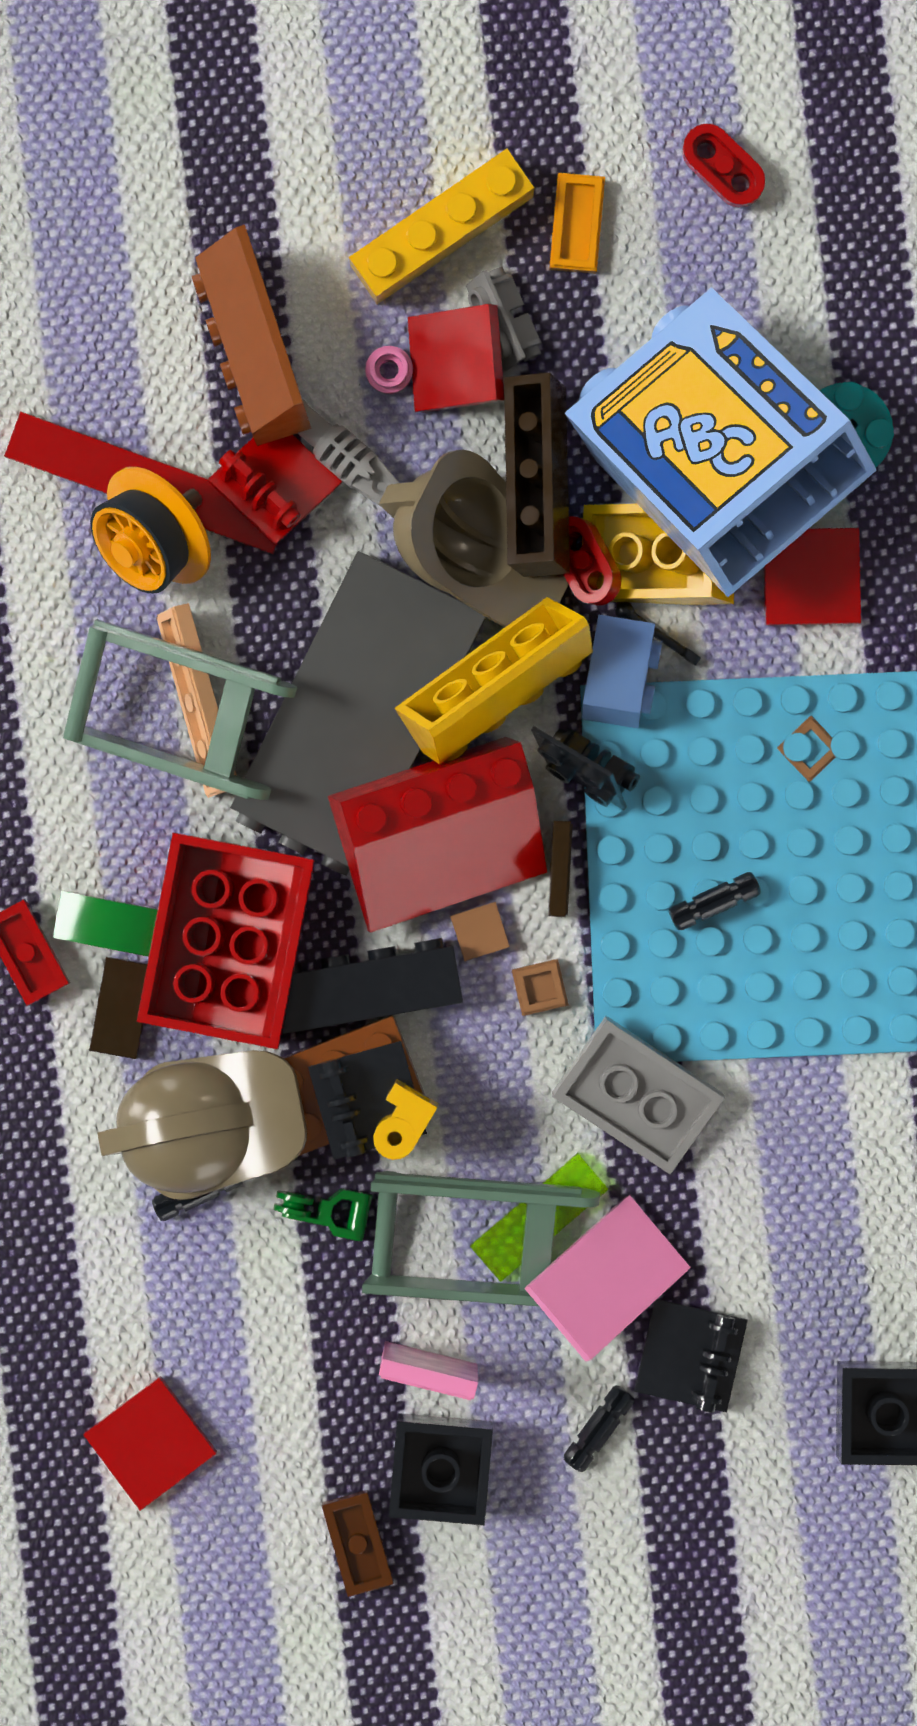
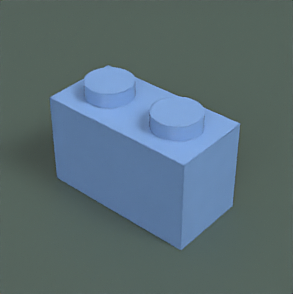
M598 615L593 653L591 654L583 700V720L639 728L641 713H651L655 686L646 684L649 668L658 669L662 641L654 640L655 623Z

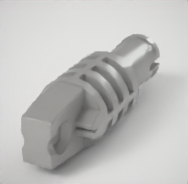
M302 399L312 429L298 434L314 447L313 453L315 458L349 488L354 489L379 505L387 486L397 484L399 481L378 458L379 456L349 430L338 424L332 426Z

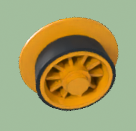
M126 467L115 473L108 484V501L100 504L93 510L90 520L94 542L108 566L133 588L151 594L163 591L171 581L191 584L200 580L209 570L211 548L205 528L195 512V509L202 504V497L199 492L191 488L182 495L164 478L140 467Z

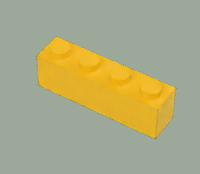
M505 149L349 257L350 266L378 305L532 199L534 186L509 150Z

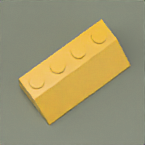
M546 597L394 709L423 754L439 765L444 761L454 760L462 755L468 747L467 744L479 735L499 728L505 722V716L520 705L534 702L543 694L546 686L559 677H566L574 673L581 666L582 660L593 653L589 624L584 616Z

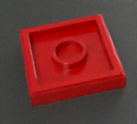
M484 304L407 317L410 356L413 365L412 382L415 412L426 413L504 401L497 305Z
M859 528L808 529L764 566L765 626L861 623Z
M161 1376L83 1434L140 1511L217 1453V1450Z

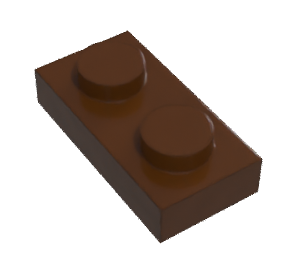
M368 1489L322 1502L321 1506L347 1596L351 1597L393 1585L394 1579Z

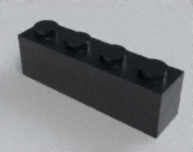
M437 938L415 942L416 952L397 955L396 947L391 946L367 951L369 960L350 963L348 954L320 959L322 968L303 971L301 962L295 963L282 1034L463 1003L454 946L444 947L443 939Z

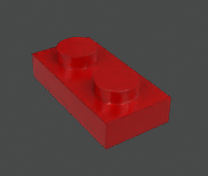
M26 899L1 911L0 957L26 1006L70 984L66 973Z

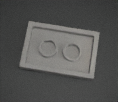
M608 1016L604 1017L552 1091L553 1098L668 1174L673 1172L725 1099L721 1091Z

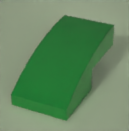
M61 891L53 938L149 956L158 909Z

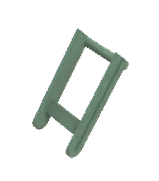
M96 619L94 625L89 628L63 738L246 799L268 800L271 793L270 787L234 775L255 689L277 696L294 698L297 686L282 681L280 677ZM106 641L226 679L205 765L85 726Z
M394 1171L377 1172L375 1179L371 1182V1192H379L372 1274L363 1283L362 1293L539 1307L524 1288L551 1264L556 1205L595 1207L599 1205L600 1193L576 1186L401 1174ZM398 1194L527 1203L520 1283L507 1284L391 1275Z

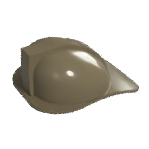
M454 450L445 453L435 462L431 470L418 476L413 482L388 485L379 502V505L394 518L393 535L395 544L409 568L426 583L453 595L473 610L503 627L508 626L546 597L560 603L569 585L563 574L523 577L507 565L506 482L487 460L474 452Z
M259 1050L164 1062L153 1067L124 1095L117 1111V1128L97 1132L101 1156L122 1154L127 1168L138 1180L155 1188L164 1196L178 1200L192 1199L243 1181L277 1172L288 1166L299 1156L307 1141V1126L294 1068L282 1057Z

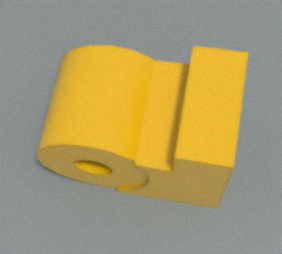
M397 1079L386 1097V1100L394 1104L396 1108L392 1114L383 1117L377 1124L373 1136L377 1151L383 1157L391 1160L402 1159L409 1155L439 1104Z

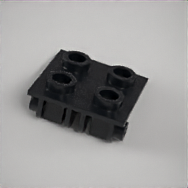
M532 727L531 731L539 746L537 751L544 757L547 763L545 768L550 774L564 783H569L573 779L586 787L584 792L602 806L608 807L611 802L623 810L626 809L627 806L622 792L624 789L632 791L640 779V775L634 772L635 767L615 755L611 758V752L608 750H603L599 754L600 746L598 744L591 743L590 740L572 729L565 731L560 728L552 737L537 727Z
M401 1041L308 1066L334 1160L346 1156L353 1157L366 1153L367 1150L375 1149L373 1136L377 1124L383 1117L392 1114L396 1108L394 1104L386 1100L395 1081L398 1079L414 1089ZM425 1128L424 1132L422 1133V1135L427 1134L426 1128Z
M656 1299L651 1313L634 1392L695 1405L696 1409L714 1413L717 1410L727 1413L748 1319Z

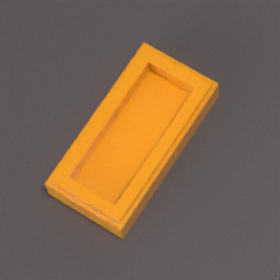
M558 173L549 270L597 273L605 177Z

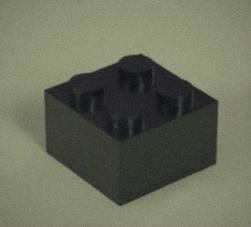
M837 1361L836 1457L841 1465H917V1362Z
M398 1413L389 1517L485 1526L493 1422Z

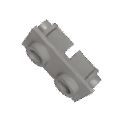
M503 267L496 268L490 272L487 270L482 271L466 285L469 292L468 300L470 307L484 304L497 305L502 368L505 372L521 360L525 362L541 355L538 346L542 342L528 313L514 319L510 311L524 305L511 273L506 274Z

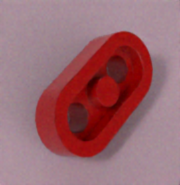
M701 124L689 131L682 148L683 158L687 166L728 205L742 208L755 203L765 187V175L761 166L717 125ZM708 143L713 146L715 154L708 159L702 158L697 152V147L700 144ZM742 176L747 179L749 188L746 191L738 192L732 187L731 180L734 177Z
M570 516V573L563 575L577 599L596 606L606 605L614 600L620 591L622 581L620 570L597 527L588 520ZM582 535L583 545L577 550L576 541ZM603 574L604 582L598 590L597 580Z

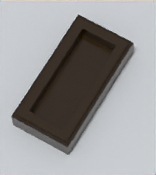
M553 821L548 916L566 917L568 915L573 824H570L571 821Z
M106 957L89 1051L137 1059L144 1023L136 1021L147 964Z

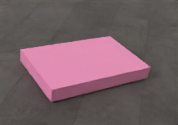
M628 1195L524 1289L585 1361H589L691 1267L634 1199Z
M385 1341L379 1376L382 1379L471 1400L475 1397L478 1385L477 1363Z

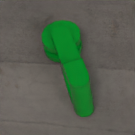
M341 1188L328 1199L320 1198L317 1216L312 1217L311 1211L304 1209V1205H313L314 1198L295 1192L277 1191L276 1197L283 1199V1203H275L273 1210L281 1212L282 1217L328 1226L335 1237L363 1241L373 1197L372 1194ZM341 1199L352 1201L347 1227L335 1225L331 1219L333 1206Z

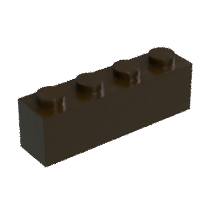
M551 373L504 377L507 565L523 577L570 573L567 416L565 414L567 411L566 387Z

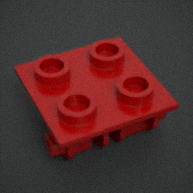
M293 435L260 446L256 445L253 437L237 453L230 449L219 460L221 467L207 480L275 545L342 484V481L315 458V455Z

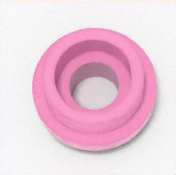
M383 346L371 353L366 362L365 372L368 382L375 390L384 394H394L402 391L410 383L413 365L408 354L402 349L395 346ZM392 362L397 365L399 371L394 378L386 379L381 375L380 368L384 363Z

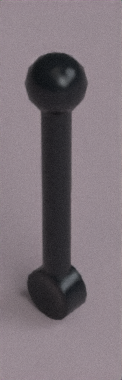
M620 602L616 605L615 614L618 618L648 622L634 612V608L629 602ZM655 626L654 637L662 641L663 644L694 666L697 665L701 659L700 656Z

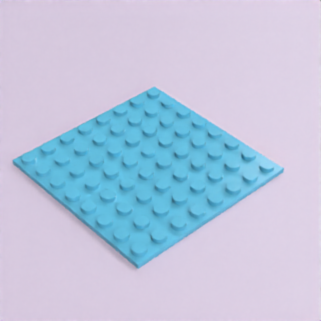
M917 671L646 682L647 685L655 686L651 713H641L639 728L583 720L582 711L586 685H580L582 736L590 740L591 743H596L600 746L599 754L603 750H608L611 752V758L615 755L635 767L634 772L640 775V779L632 791L624 789L622 792L627 806L625 810L611 802L608 807L602 806L585 793L594 1030L597 1029L604 1017L608 1016L674 1061L917 1051ZM812 716L832 737L830 747L835 758L816 777L808 782L785 756L791 761H803L810 769L830 750L811 729L805 735L802 733L792 734L806 719ZM783 741V751L785 756L777 749V747ZM746 872L754 874L761 890L759 896L746 902L739 900L737 901V906L704 921L700 918L696 920L695 925L685 930H677L669 915V909L672 906L683 901L689 903L693 901L692 897L724 882L731 884L734 882L733 878Z

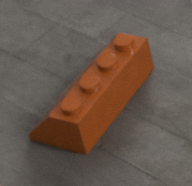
M245 225L235 227L195 257L200 273L191 277L200 303L209 301L214 317L205 320L214 347L223 344L228 361L220 363V367L228 391L238 388L242 405L234 407L242 434L252 432L256 445L260 446L312 428Z

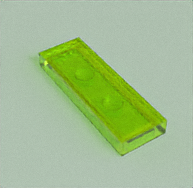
M578 1152L541 1183L587 1188L599 1192L600 1197L609 1190ZM527 1203L516 1204L470 1244L473 1251L500 1282L521 1265ZM556 1205L553 1237L588 1207Z

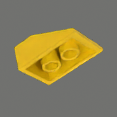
M637 503L584 505L583 519L592 522L597 527L621 573L620 591L611 602L678 605L734 604V593L727 597ZM603 574L597 580L598 590L604 582Z

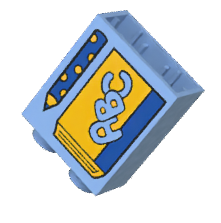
M712 287L690 306H680L665 314L655 326L651 339L618 368H607L595 374L583 387L579 401L565 412L596 462L727 597L733 594L877 471L851 421Z

